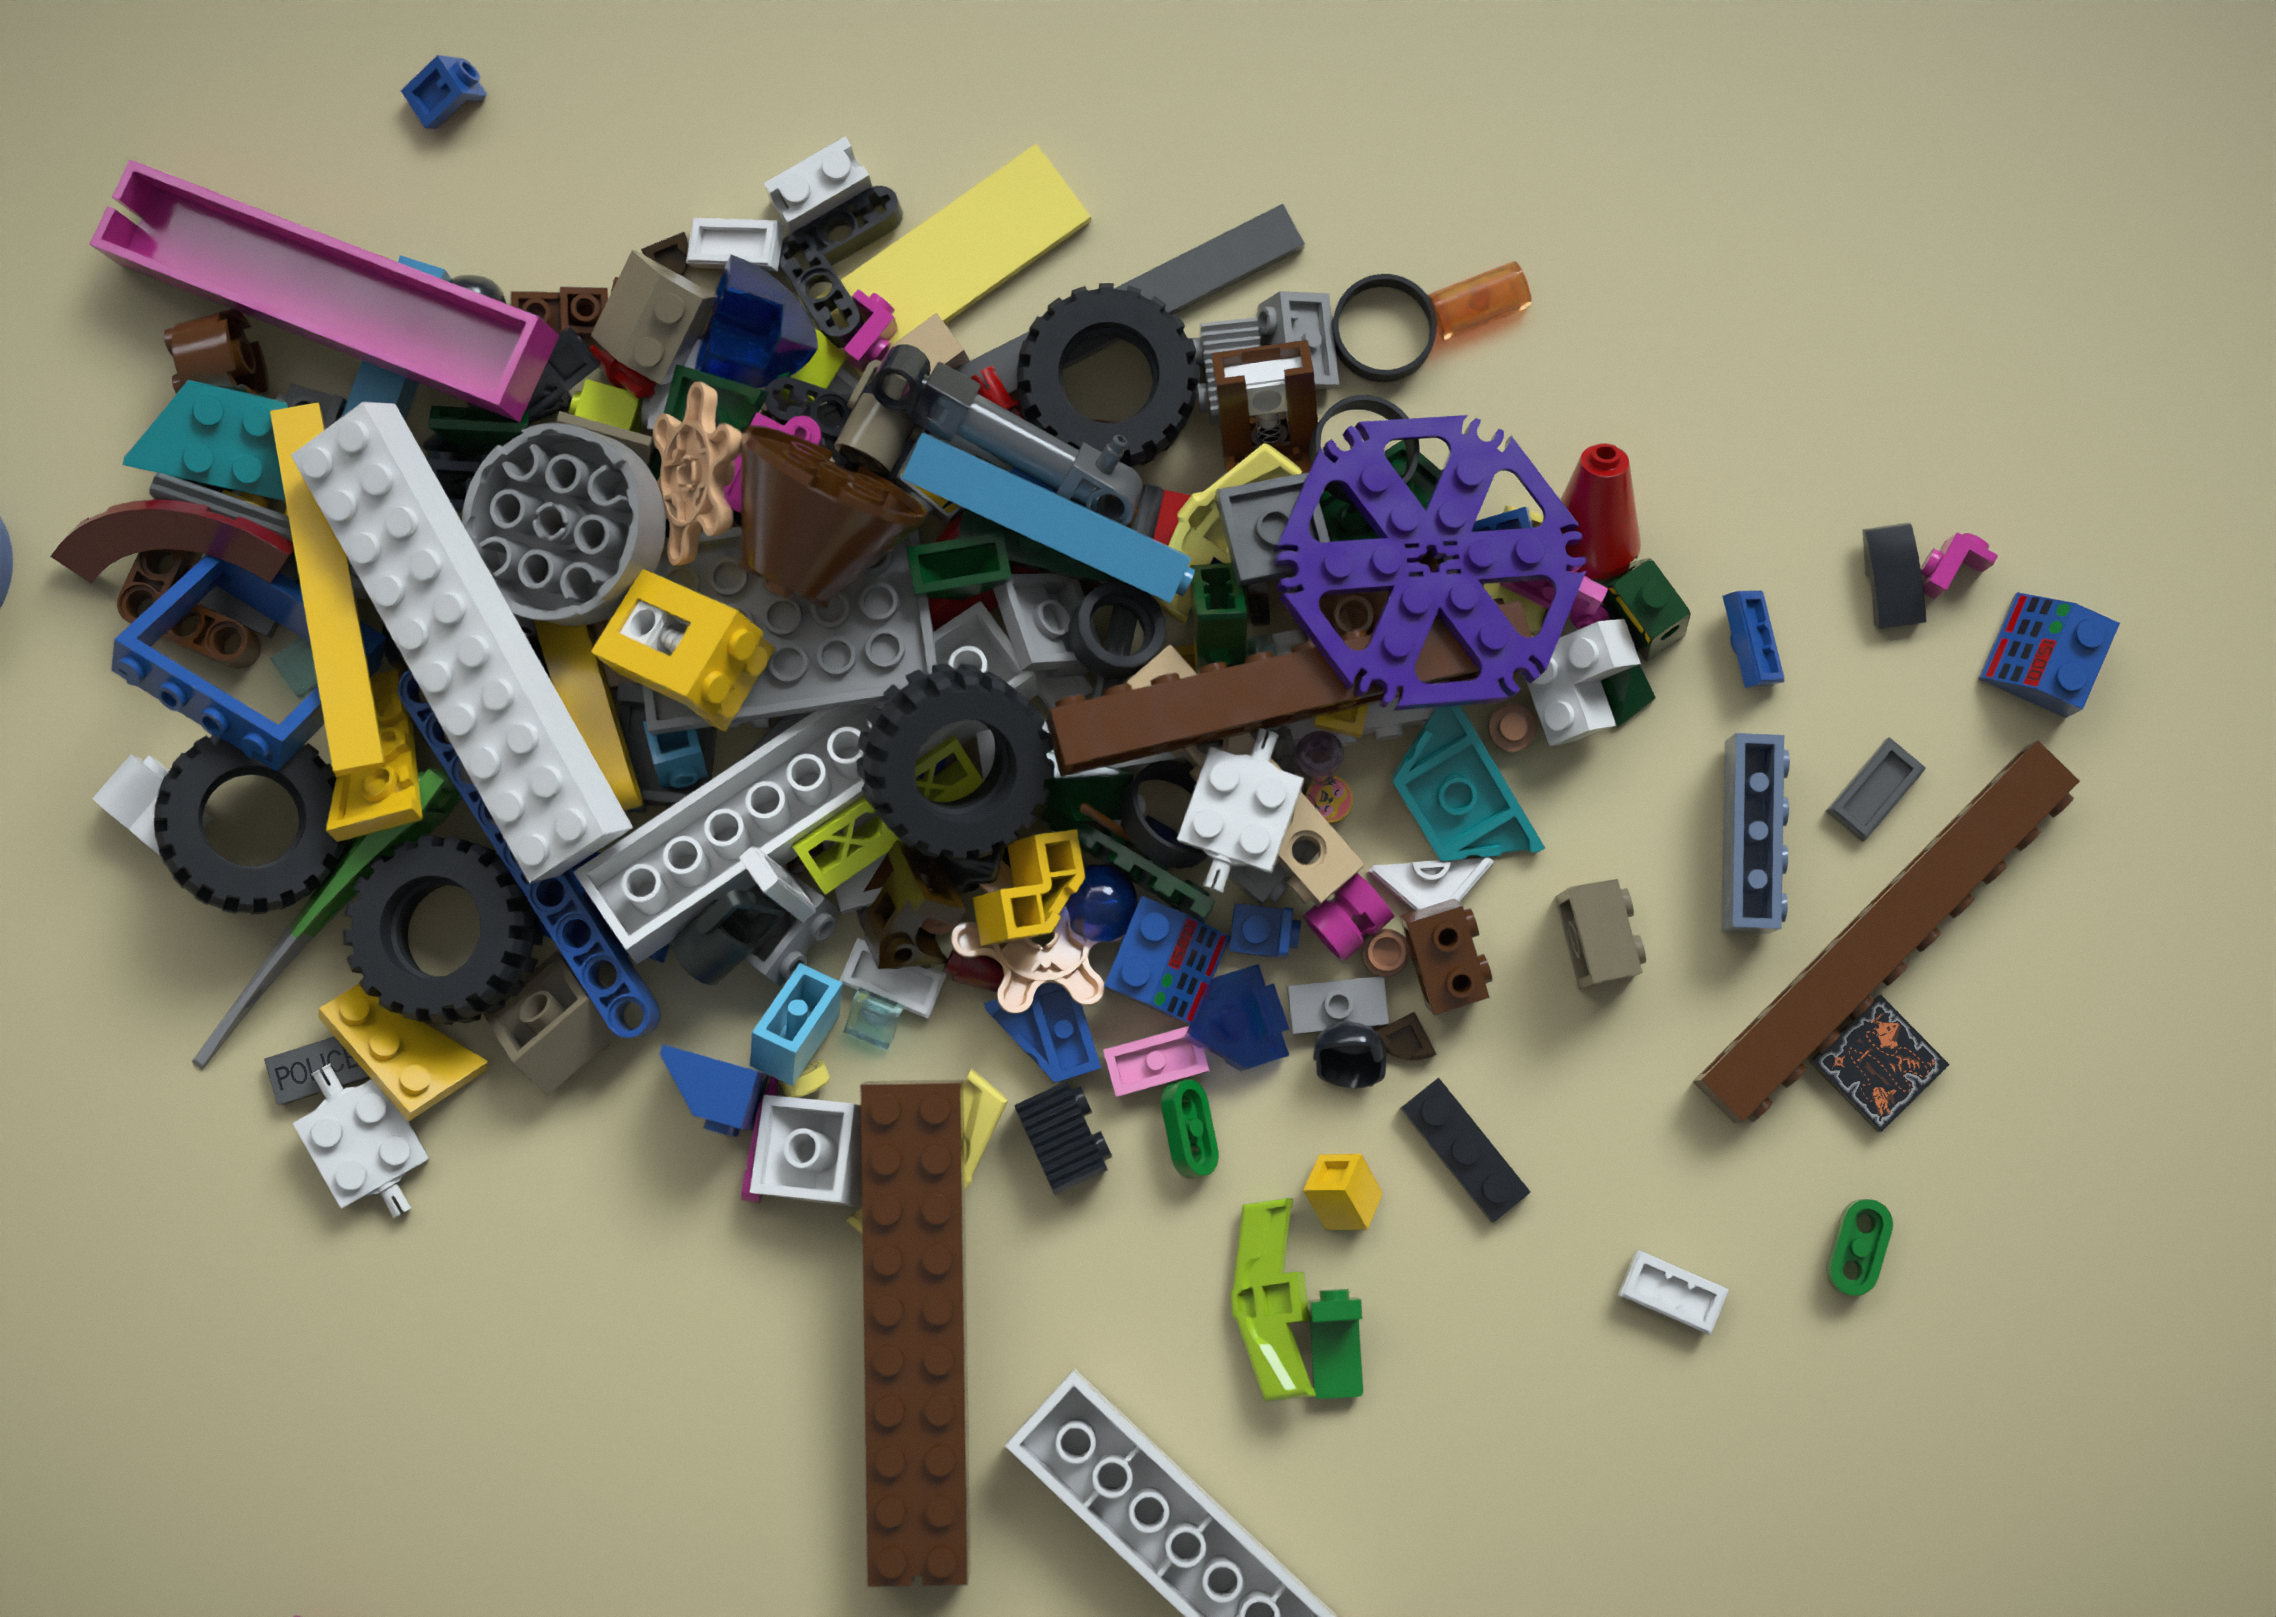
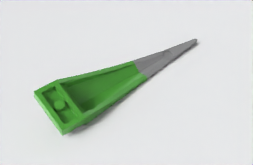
M428 769L426 773L423 771L418 773L423 820L354 837L330 874L314 891L192 1060L193 1063L201 1069L208 1064L229 1035L281 972L347 905V901L350 902L360 893L353 887L361 875L371 877L375 871L371 868L370 864L381 854L389 857L394 856L393 846L406 840L418 843L421 836H427L448 818L462 796L445 770Z

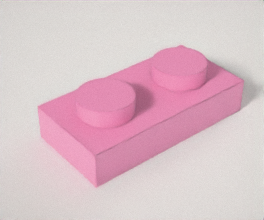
M1197 1024L1103 1050L1116 1098L1210 1071Z

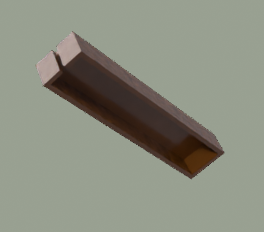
M963 1080L865 1081L861 1084L867 1587L913 1586L915 1576H922V1586L968 1585L971 1565Z

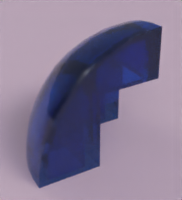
M731 254L715 291V295L718 298L713 306L709 326L700 340L695 369L755 388H763L776 378L792 376L812 359L818 350L816 331L807 311L785 285L760 267Z

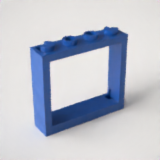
M206 555L114 639L111 671L126 679L127 684L137 686L157 698L166 708L178 711L198 723L209 734L221 737L239 748L250 759L255 758L278 772L325 724L318 686L278 725L151 648L155 642L216 586L310 642L301 585L281 572H278L272 582L269 583L235 564ZM360 621L371 678L381 667L387 637Z

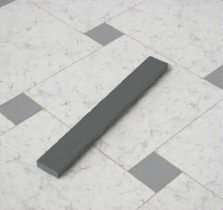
M1281 204L1114 289L1127 291L1128 285L1142 289L1140 295L1150 300L1156 296L1166 303L1165 310L1170 315H1173L1304 249L1305 243L1284 204ZM1029 331L954 370L969 378L977 374L978 377L982 378L989 390V386L980 371L989 366H994L995 372L1009 395L1017 394L1019 353L1023 340H1026ZM1097 336L1085 340L1068 356L1063 370L1123 339L1115 336Z

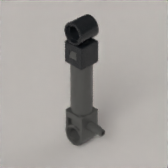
M899 344L892 347L886 353L871 383L872 394L882 406L893 411H903L913 406L908 419L944 440L951 442L956 434L1055 489V494L1124 526L1131 521L1143 490V484L1135 470L1119 462L1127 446V440L1123 436H1114L1102 452L1085 442L1077 450L977 394L981 384L944 363L937 362L930 375V361L925 353L917 347L909 344ZM895 374L904 377L907 381L900 379ZM1109 494L1115 495L1120 499L1113 498Z

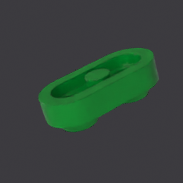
M1188 1079L1171 1083L1162 1093L1161 1110L1173 1165L1181 1176L1188 1179L1210 1175L1217 1167L1219 1151L1207 1094L1203 1087L1194 1080Z
M1872 1199L1855 1200L1848 1204L1841 1214L1826 1265L1827 1278L1833 1288L1840 1293L1854 1296L1863 1295L1872 1290L1878 1281L1893 1230L1892 1215L1882 1203ZM1863 1214L1867 1215L1872 1223L1870 1230L1866 1233H1862L1857 1227V1220ZM1849 1261H1853L1858 1268L1856 1277L1851 1280L1847 1279L1843 1274V1267Z

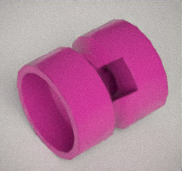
M1356 873L1334 893L1332 900L1327 899L1319 907L1314 905L1303 915V918L1321 942L1340 961L1344 962L1364 945L1363 935L1365 933L1375 935L1394 918V914L1373 887Z

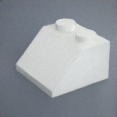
M764 1095L750 1193L862 1208L861 1106L854 1103Z

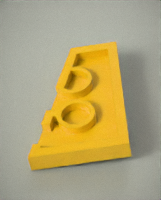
M359 984L319 1008L318 1018L408 1122L487 1071L489 1061L422 1021L404 1018L402 1014L389 1012L379 1005L378 997L368 996Z

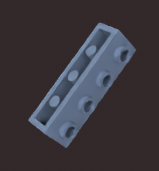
M1735 733L1725 741L1721 932L1772 933L1782 929V922L1786 921L1788 902L1786 893H1782V874L1787 872L1788 848L1786 845H1783V826H1786L1788 823L1789 802L1788 798L1784 797V778L1788 777L1790 756L1789 751L1784 749V735Z

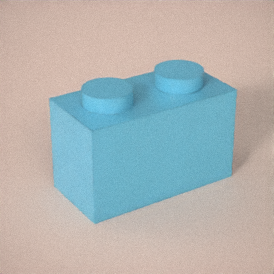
M799 963L752 1031L750 1066L793 1086L840 1017L843 983Z

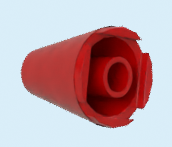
M1601 443L1590 446L1582 452L1560 499L1579 524L1574 531L1582 533V540L1578 544L1565 546L1566 553L1572 558L1585 557L1586 563L1578 569V573L1586 571L1585 576L1590 579H1608L1625 573L1630 568V563L1635 558H1638L1641 548L1629 457L1620 448L1612 444ZM1563 530L1561 533L1563 535L1570 530Z

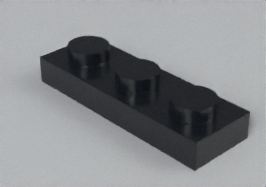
M1439 1077L1400 1107L1401 1111L1491 1223H1494L1531 1193Z

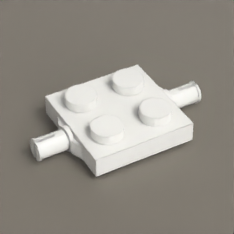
M1259 728L1251 755H1234L1210 747L1177 840L1180 843L1203 850L1213 859L1206 881L1203 884L1204 887L1210 890L1213 889L1219 873L1214 890L1220 893L1224 892L1223 889L1232 866H1250L1271 874L1274 869L1304 784V778L1281 771L1269 762L1276 740L1279 737L1278 734L1272 731L1269 732L1265 747L1262 749L1268 732L1266 729Z
M331 1064L322 1067L331 1084L330 1086L320 1069L313 1072L311 1075L315 1078L326 1099L314 1112L295 1121L293 1125L340 1208L362 1196L380 1193L393 1218L400 1215L401 1212L392 1196L396 1198L403 1212L412 1208L397 1182L400 1181L407 1171L425 1162L429 1157L410 1123L372 1079L361 1086L343 1089Z

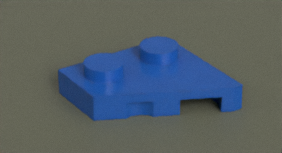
M1046 983L1039 986L1034 993L1033 1002L1030 1007L1019 1014H1012L1003 1010L998 1004L997 999L984 1003L985 1010L1055 1083L1101 1069L1083 1007L1077 1004L1062 986L1055 983Z

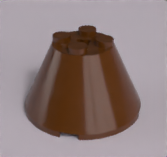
M749 425L741 437V558L738 566L752 575L768 578L765 587L771 592L788 599H792L794 593L797 592L808 602L822 608H828L832 598L923 525L927 514L924 506L910 494L862 465L854 473L830 461L834 452L780 430L760 425Z

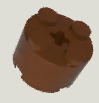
M229 309L185 321L164 331L165 345L171 356H173L177 374L172 376L175 394L188 379L261 396L259 393L268 391V372L259 341L249 342L244 329L251 328V325L239 310Z

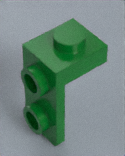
M1349 1289L1319 1290L1320 1299L1308 1300L1315 1397L1317 1399L1360 1397L1363 1395L1359 1319H1362L1361 1299L1349 1297Z

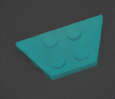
M188 379L135 445L127 452L122 465L286 501L270 411L288 408L287 402Z
M1462 707L1434 708L1390 779L1440 861L1461 860L1472 855H1479L1481 857L1501 856L1502 852L1529 850L1530 853L1540 852L1545 849V846Z

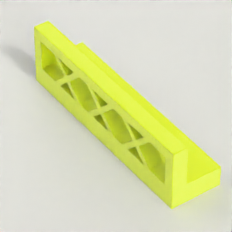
M953 735L916 761V786H919L917 788L920 793L930 801L950 802L961 799L975 791L984 782L959 741ZM953 753L957 761L934 776L936 764ZM922 773H924L923 779H922V778H916V777H918L919 775H921ZM865 796L791 845L814 882L825 895L890 851L896 840L901 841L878 816H875L853 831L856 818L865 812H875ZM844 827V829H843V834H841V833H836L837 831H839L840 829H842V828ZM824 840L837 842L814 859L808 853V851Z

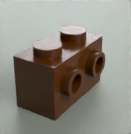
M1450 899L1399 916L1425 1005L1434 1015L1490 998L1486 983L1493 981L1492 974L1485 955L1477 956L1473 938L1479 936V929L1471 908L1464 910L1463 905L1456 899Z

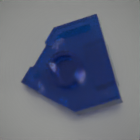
M1259 964L1217 976L1209 981L1203 995L1204 1000L1194 1021L1190 1023L1184 1039L1199 1048L1204 1047L1225 1059V1063L1241 1072L1290 1056L1282 1032L1289 1030V1026L1275 984L1266 986Z

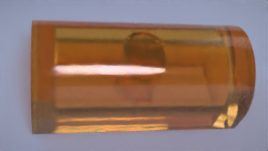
M1515 260L1427 294L1434 306L1437 328L1443 341L1529 308L1531 305V293L1528 282L1520 265Z

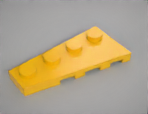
M397 669L373 675L370 678L386 767L338 776L336 778L326 831L336 842L423 820L412 717L398 694V683L402 673Z

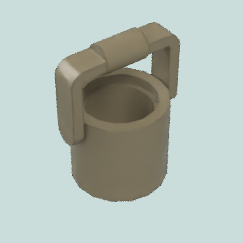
M873 360L867 365L847 403V406L853 410L834 446L842 456L854 464L862 465L876 474L888 476L895 467L908 440L916 442L923 427L908 419L909 413L905 410L893 411L877 402L873 394H861L873 372L876 373L881 364V361ZM895 374L900 379L907 381L904 377Z

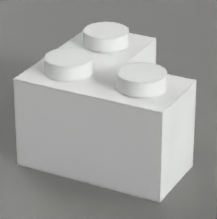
M1625 619L1598 621L1560 637L1546 671L1531 684L1527 682L1549 746L1577 742L1616 726L1601 680L1641 664Z

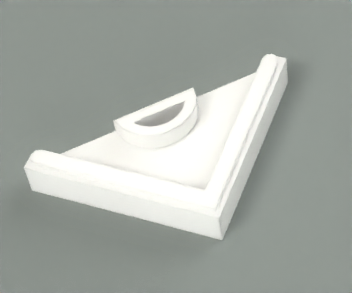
M1490 857L1451 861L1436 860L1373 865L1368 873L1411 910L1415 911L1450 899H1456L1460 902L1494 861Z

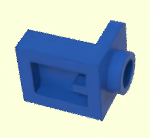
M437 55L400 90L423 126L427 129H437L466 100L482 101L487 96L486 91L479 82L480 75L470 62L462 58Z
M1235 903L1229 952L1286 959L1289 948L1298 949L1301 920L1292 919L1294 908L1283 907V909Z

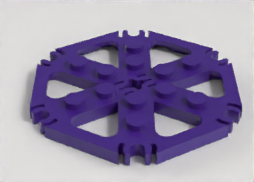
M1468 415L1358 422L1355 427L1350 426L1343 433L1344 439L1350 445V450L1348 451L1339 449L1332 439L1329 440L1323 447V450L1320 448L1317 452L1274 552L1288 550L1276 556L1274 566L1287 565L1295 573L1294 578H1284L1278 582V591L1292 592L1296 589L1299 591L1294 594L1283 593L1280 600L1348 691L1353 686L1357 673L1363 677L1357 684L1356 695L1362 697L1369 688V684H1378L1384 693L1379 704L1383 708L1394 699L1397 691H1399L1398 703L1393 711L1504 702L1509 697L1512 698L1520 691L1518 685L1513 680L1514 672L1521 673L1527 682L1531 684L1546 671L1586 571L1572 573L1580 569L1586 563L1585 557L1572 558L1565 550L1566 545H1576L1582 540V533L1574 531L1579 526L1578 522L1512 435L1507 439L1504 451L1501 452L1498 447L1504 439V431L1498 429L1491 438V441H1483L1477 434V429L1481 423V420L1475 418L1466 428L1465 433L1462 434L1463 422ZM1438 438L1447 444L1449 455L1426 509L1423 508L1387 460L1384 452L1387 443L1395 440ZM1500 471L1513 473L1543 512V522L1536 528L1471 532L1493 478ZM1332 482H1339L1345 493L1380 539L1319 542L1315 540L1309 533V522L1325 486ZM1563 530H1570L1563 535L1561 533ZM1451 543H1454V544H1455V545H1451V546H1443V544H1451ZM1427 550L1431 551L1433 558L1446 561L1441 563L1434 573L1430 572L1428 565L1415 562L1422 559ZM1548 579L1554 587V597L1538 635L1532 638L1521 636L1481 584ZM1390 591L1366 649L1361 651L1352 650L1343 642L1319 608L1321 596ZM1436 614L1479 669L1480 674L1477 679L1463 682L1426 684L1417 678L1415 664Z

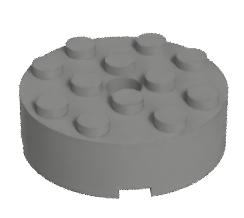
M562 423L540 424L523 429V434L515 437L504 446H496L479 466L465 497L462 524L512 613L522 617L567 626L588 625L608 619L614 615L641 571L645 569L654 573L658 566L666 530L664 503L658 484L644 461L634 451L615 439L578 426Z

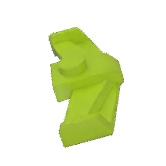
M1293 1198L1242 1204L1234 1284L1230 1292L1232 1317L1237 1321L1264 1401L1316 1396L1314 1388L1311 1387L1290 1324L1310 1321L1304 1272L1284 1273Z

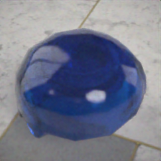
M1092 864L1085 867V879L1077 892L1071 894L1064 905L1069 913L1070 927L1076 934L1091 941H1113L1126 934L1137 908L1135 887L1132 880L1115 866Z

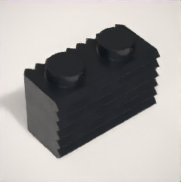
M1065 1081L1014 1105L1054 1195L1108 1171L1104 1161L1113 1156L1102 1132L1099 1131L1092 1134L1084 1116L1093 1112L1081 1086L1072 1090L1068 1081Z

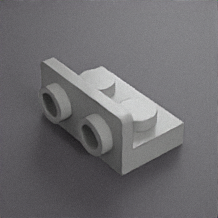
M1279 291L1260 303L1256 317L1261 337V346L1308 340L1314 369L1315 390H1331L1338 386L1339 378L1329 293Z

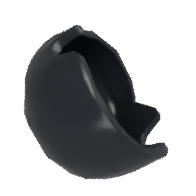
M1343 1021L1327 1026L1316 1038L1313 1059L1316 1061L1317 1075L1321 1080L1339 1087L1365 1088L1383 1081L1386 1074L1387 1049L1383 1039L1373 1028L1362 1023Z

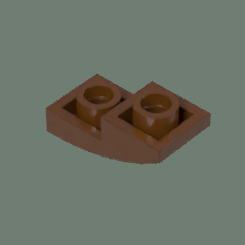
M560 287L559 292L511 291L510 306L539 316L557 334L570 325L581 339L593 338L591 334L608 301V288Z

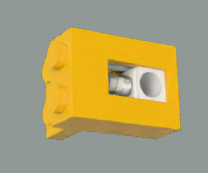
M643 569L635 579L591 653L617 673L686 705L710 725L725 732L735 715L739 712L742 703L761 672L765 669L768 660L776 648L762 637L764 632L738 610Z

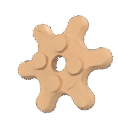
M699 381L694 382L689 389L686 413L682 423L670 414H661L656 419L653 429V441L662 459L660 477L657 484L664 503L665 520L668 519L670 523L667 554L670 563L674 566H681L695 560L702 528L706 535L717 536L727 533L733 522V512L725 499L724 486L730 485L733 481L735 474L734 459L741 453L742 434L739 430L728 424H720L716 428L717 393L715 389Z
M1002 861L997 880L991 884H979L980 888L986 894L997 890L1014 888L1010 867ZM1073 893L1059 913L1061 918L1051 932L1052 941L1045 944L1044 947L1032 942L1029 938L981 946L977 922H964L955 927L951 935V944L957 954L963 957L973 958L986 955L994 958L1001 964L1004 978L997 991V1000L1001 1008L1008 1013L1019 1014L1026 1011L1033 1002L1036 989L1045 983H1055L1062 986L1077 1004L1091 1006L1102 998L1105 988L1103 980L1094 972L1089 964V951L1097 943L1121 940L1127 932L1129 922L1121 910L1115 907H1105L1102 909L1088 908L1079 901L1077 894Z

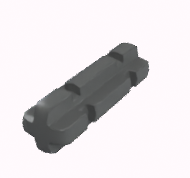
M1281 726L1278 730L1270 729L1268 735L1270 731L1279 735L1271 754L1273 761L1282 771L1303 778L1291 730L1286 726ZM1305 782L1301 789V792L1304 794V796L1307 792Z

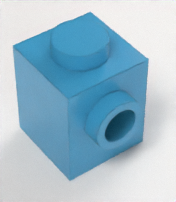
M647 721L643 722L661 788L669 786L674 788L687 787L694 784L699 778L708 776L696 729L651 735L647 729Z

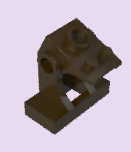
M896 840L887 854L894 870L866 913L864 940L878 969H900L913 966L929 969L931 965L946 964L947 957L942 953L935 939L936 935L925 931L920 926L928 918L957 925L966 909L939 856L933 858L924 855L915 846L909 847L904 842Z

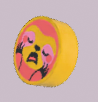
M1325 775L1315 779L1308 787L1305 795L1330 825L1342 821L1349 814L1353 806V793L1350 786L1342 778L1334 775Z

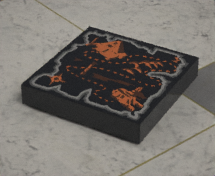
M1881 994L1874 998V1002L1864 1013L1855 1020L1852 1019L1839 1032L1840 1036L1827 1050L1821 1054L1818 1053L1809 1061L1877 1132H1882L1950 1065Z

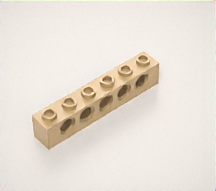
M1170 644L1130 678L1126 684H1131L1132 689L1150 686V681L1161 675L1178 673L1180 678H1185L1197 674ZM1250 733L1221 739L1222 748L1220 750L1234 755H1251L1256 740ZM1196 746L1170 751L1175 758L1182 753L1194 766V769L1189 773L1197 783L1207 754L1201 753ZM1270 757L1269 762L1272 763L1277 769L1281 770V768ZM1300 792L1275 865L1279 863L1291 876L1286 883L1304 904L1312 900L1319 907L1358 873L1365 863L1304 794ZM1300 840L1311 841L1318 849V860L1310 865L1298 863L1292 855V846Z

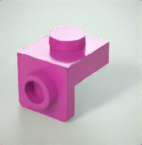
M858 289L853 294L852 299L860 313L866 316L868 320L846 345L844 352L847 361L863 373L871 361L883 360L892 346V343L889 341L898 331L895 317L892 315L895 310L885 299L874 292L868 297Z
M1956 532L1944 542L1940 551L1933 548L1923 562L1921 574L1925 576L1922 581L1924 594L1935 599L1945 592L1962 562L1979 572H1984L1994 565L1998 555L1988 550L1989 544L1982 538L1970 533L1962 535Z

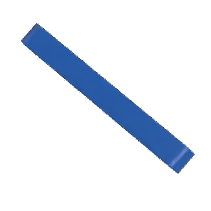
M407 670L401 676L398 683V694L403 705L608 1027L615 1035L622 1038L644 1037L651 1034L658 1027L661 1018L658 1003L588 893L573 873L572 868L557 877L532 883L528 882L453 745L446 741L444 729L429 702L423 703L420 700V686L411 670ZM559 880L565 890L564 898L558 905L553 906L547 899V888L553 881ZM583 920L589 925L591 937L585 946L580 947L574 942L572 931L574 926ZM607 961L611 962L617 971L616 981L609 988L604 987L598 978L600 966ZM632 1002L637 1003L643 1011L642 1023L636 1029L630 1028L624 1019L625 1009Z

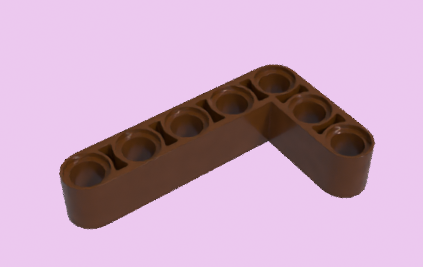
M179 478L184 481L198 485L197 481ZM210 484L205 487L220 493L224 489L231 493L233 492V489ZM171 549L139 552L118 596L117 608L121 617L132 624L139 617L138 608L142 601L153 597L155 603L201 561L203 554ZM173 554L175 561L172 569L166 574L159 575V562L165 556ZM197 604L161 637L163 640L235 669L248 668L254 664L261 651L260 640L250 629L231 618ZM196 615L198 619L196 630L189 636L183 637L181 633L183 622L190 616ZM239 633L242 639L240 648L235 653L226 655L224 650L226 640L233 634Z

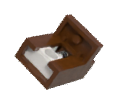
M1308 340L1211 353L1225 472H1229L1265 443L1295 463L1302 470V473H1308L1311 468L1309 459L1310 439L1318 424L1314 369Z

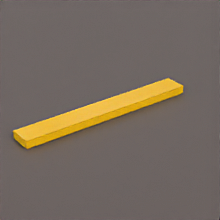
M319 402L272 410L270 415L333 772L338 777L386 767L349 559L291 457V454L325 430L322 410Z

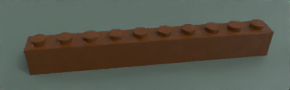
M1503 598L1493 599L1515 630L1523 637L1532 638L1521 600L1505 604ZM1436 614L1415 664L1417 678L1426 684L1463 682L1477 679L1480 674L1479 669ZM1356 630L1343 634L1340 638L1350 649L1361 651L1366 649L1371 635H1367L1366 630ZM1308 641L1291 648L1292 653L1274 657L1272 651H1265L1245 658V664L1227 668L1225 662L1212 663L1198 669V675L1180 678L1178 673H1169L1152 679L1150 686L1132 689L1131 684H1121L1104 690L1102 697L1085 700L1083 695L1065 697L1055 702L1056 707L1050 708L1046 718V725L1051 735L1060 777L1243 735L1258 731L1259 728L1268 729L1379 703L1383 698V689L1378 684H1369L1366 693L1362 697L1357 696L1356 687L1363 677L1357 673L1353 686L1348 691L1313 642ZM1397 691L1394 699L1399 698V691Z
M2039 740L2025 746L1692 1082L1734 1123L1744 1122L1747 1118L1751 1122L1756 1121L1773 1104L1768 1096L1780 1084L1785 1088L1791 1086L1807 1069L1802 1062L1814 1050L1819 1054L1823 1053L1838 1039L1840 1033L1836 1028L1848 1016L1855 1020L1874 1002V999L1869 994L1881 982L1886 986L1893 983L1908 967L1903 960L1915 948L1922 952L1941 934V931L1937 928L1940 922L1948 914L1953 919L1959 916L1975 899L1970 892L1981 881L1988 885L1995 880L2008 866L2003 859L2015 847L2022 851L2037 838L2041 831L2036 825L2047 814L2052 818L2056 817L2073 801L2074 797L2069 792L2080 780Z

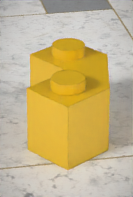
M1077 829L1033 835L1014 841L1007 846L1014 888L997 890L973 897L981 946L1023 940L1053 931L1061 918L1059 915L1070 895L1077 892L1085 879Z

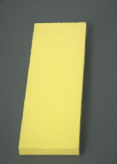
M1034 144L841 279V282L851 297L858 289L868 297L874 292L894 308L895 312L892 315L895 317L898 331L889 341L893 345L935 313L939 315L945 324L1089 224L1091 216L1039 146ZM832 286L814 299L825 297L830 293ZM837 308L830 312L835 324L840 329H844L849 325L844 321ZM861 313L864 323H866L868 318ZM838 348L845 355L844 348ZM852 366V368L855 370V372L861 379L863 373H861L858 369Z

